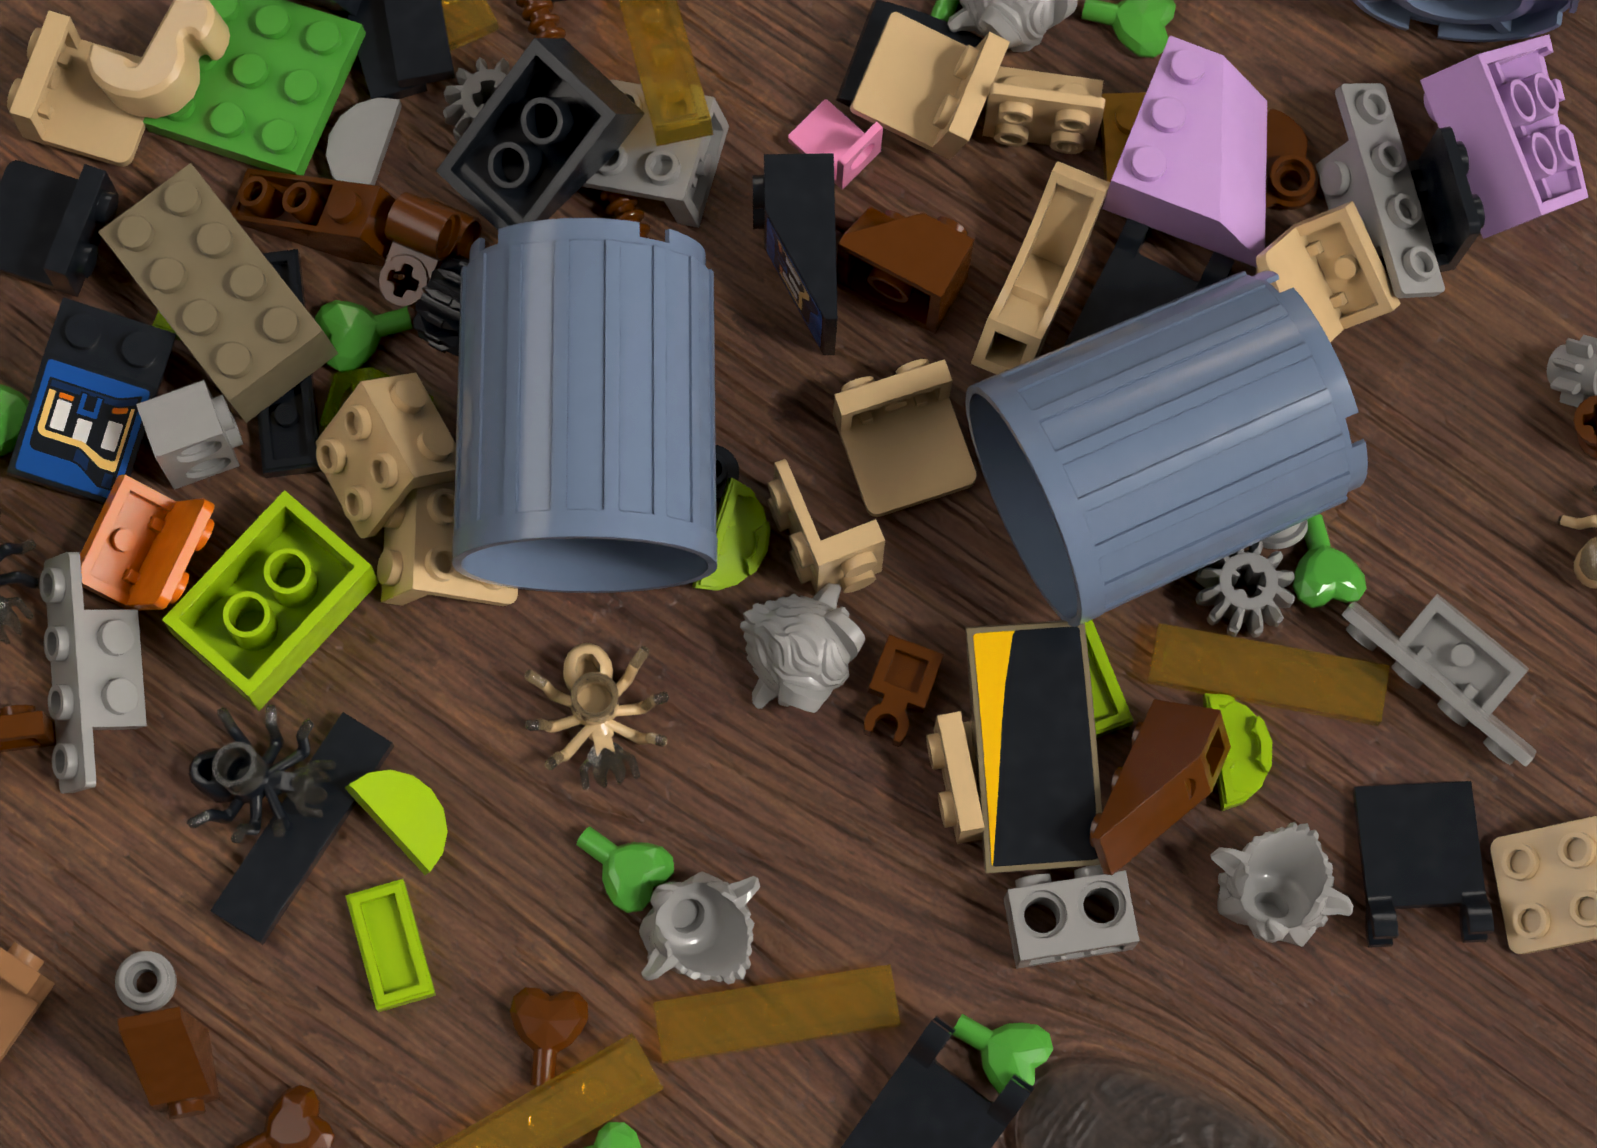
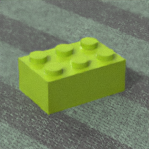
M284 490L162 620L177 640L254 708L260 711L379 582L371 564Z

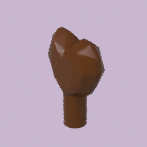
M525 987L513 996L510 1015L520 1039L533 1050L530 1085L554 1087L557 1053L570 1046L581 1034L588 1021V1003L578 992L562 991L550 996L539 988Z
M298 1085L285 1090L275 1101L267 1115L264 1132L234 1148H331L335 1135L330 1124L319 1117L320 1101L315 1090Z

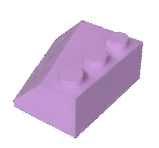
M1549 34L1477 54L1420 80L1425 92L1424 105L1430 118L1438 124L1439 128L1450 126L1453 129L1456 142L1462 141L1466 147L1469 158V171L1466 176L1472 194H1477L1480 197L1485 213V223L1480 231L1483 239L1588 198L1574 135L1565 125L1560 124L1558 117L1559 102L1565 100L1561 81L1558 79L1550 80L1544 56L1553 53Z
M1169 36L1111 179L1102 209L1257 268L1256 257L1265 249L1267 100L1224 55Z

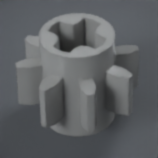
M1583 335L1580 341L1568 338L1566 345H1560L1551 354L1547 365V378L1551 384V389L1561 391L1560 403L1578 408L1582 401L1590 396L1597 395V338Z

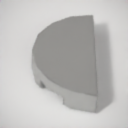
M374 98L360 102L338 118L329 133L326 151L333 180L369 185L376 184L402 108L400 99Z

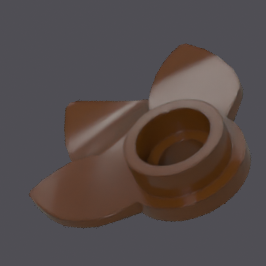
M1270 109L1267 113L1266 209L1275 205L1282 209L1295 210L1306 206L1313 200L1318 190L1319 176L1314 165L1306 159L1308 146L1306 134L1292 118L1276 109ZM1292 177L1298 182L1299 188L1294 191L1286 190L1281 186L1280 179Z

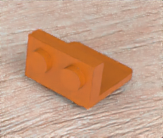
M119 475L80 553L82 587L126 610H163L169 603L175 604L188 584L189 573L185 572V569L194 550L200 551L212 534L214 520L210 519L214 510V503L204 498L174 501L127 475Z

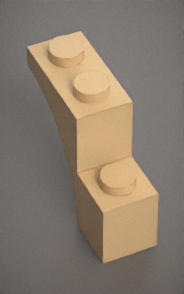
M1057 161L1013 267L987 318L971 364L997 375L1040 356L1058 307L1076 274L1110 182Z

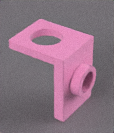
M825 99L788 135V142L802 154L834 153V183L843 190L881 152L883 127L876 122L864 133L830 101Z

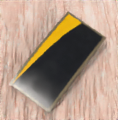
M1060 620L965 627L972 744L975 748L977 792L985 826L982 833L985 872L996 873L1100 865L1096 850L1090 844L1091 824L1095 815L1102 813L1085 623L1072 627L1067 621Z

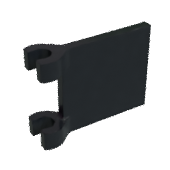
M1128 218L1064 346L1225 279L1229 276L1235 261L1220 253L1213 252L1200 280L1194 281L1141 255L1139 251L1151 228Z
M1458 781L1354 787L1353 799L1365 893V929L1368 948L1392 947L1393 938L1399 936L1395 909L1458 906L1460 907L1462 943L1486 942L1488 940L1487 934L1494 932V921L1485 890L1472 782Z
M936 1016L928 1024L841 1148H992L1035 1087L1015 1073L995 1101L988 1100L937 1062L936 1057L956 1029Z

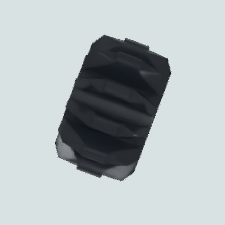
M460 254L456 257H447L442 261L439 269L432 271L431 279L426 286L422 287L423 294L415 305L417 314L414 318V329L418 331L419 338L429 342V346L443 353L447 351L457 357L459 356L461 269L469 264V259Z

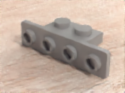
M1381 83L1342 84L1335 90V95L1349 141L1315 164L1328 210L1351 201L1354 202L1378 256L1383 254L1393 292L1397 298L1435 297L1444 292L1445 286L1386 88Z
M65 552L46 560L40 577V594L47 606L48 628L44 635V652L47 659L51 662L52 687L48 695V710L52 719L55 720L56 746L52 754V768L55 776L59 779V789L62 794L76 793L96 786L93 730H125L147 726L138 610H84L79 552Z
M1436 594L1400 638L1357 602L1351 603L1342 613V616L1350 622L1346 631L1357 642L1370 651H1374L1377 646L1382 648L1396 660L1391 667L1403 680L1417 689L1424 683L1442 698L1437 705L1448 717L1463 727L1470 721L1488 736L1483 741L1484 745L1499 759L1509 765L1516 759L1525 767L1533 760L1537 751L1492 714L1527 673L1529 668L1439 594Z

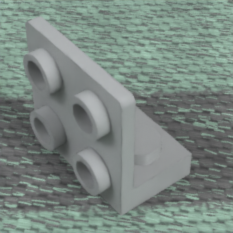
M610 80L645 114L614 155L583 187L664 201L678 224L699 228L729 128V124L716 99L712 96Z

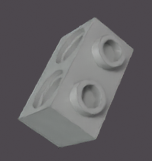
M204 380L136 404L154 456L174 490L240 466L234 448L243 445V440L234 416L229 411L224 396L220 395L213 398Z
M1093 865L1074 870L1075 879L1052 882L1050 874H1036L1015 880L1016 888L1007 890L1004 896V905L1016 969L1133 950L1139 942V936L1126 870L1118 871L1111 876L1103 874L1101 865ZM1092 895H1100L1107 898L1114 907V919L1107 923L1092 921L1084 911V900ZM1032 905H1044L1054 913L1056 927L1047 933L1035 932L1026 924L1024 911Z

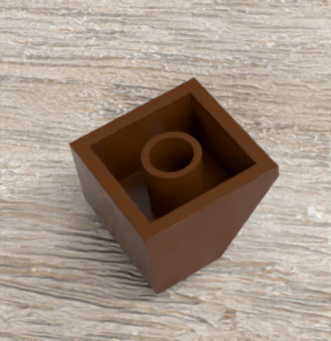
M869 207L844 233L838 243L837 283L936 334L968 278L975 239L967 236L968 232L962 225L947 217L940 216L935 219L925 213L905 217L892 210H885L882 213Z

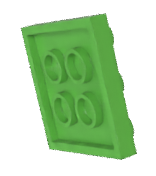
M209 0L229 28L230 39L224 55L217 61L212 60L209 55L201 56L199 58L200 84L194 97L176 113L157 119L145 117L143 120L145 127L149 132L268 171L304 175L366 35L362 24L288 0Z

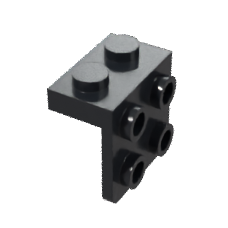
M1448 126L1436 130L1418 160L1408 161L1440 272L1454 270L1480 234L1481 228H1483L1485 223L1482 201L1477 194H1472L1466 176L1469 171V158L1466 147L1462 141L1456 142L1453 129Z
M15 160L10 162L0 181V273L78 297L85 278L92 274L97 262L98 245L102 238L98 232L113 221L118 208L119 196L107 171L84 164L79 179L23 161Z

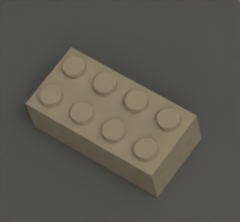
M192 163L188 164L98 232L246 423L338 354L321 327Z

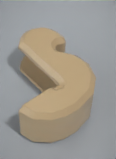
M173 0L139 63L132 62L126 57L104 48L91 45L87 64L93 80L118 108L131 115L157 119L178 112L194 97L200 84L199 58L203 55H209L214 61L220 59L229 44V28L209 0Z

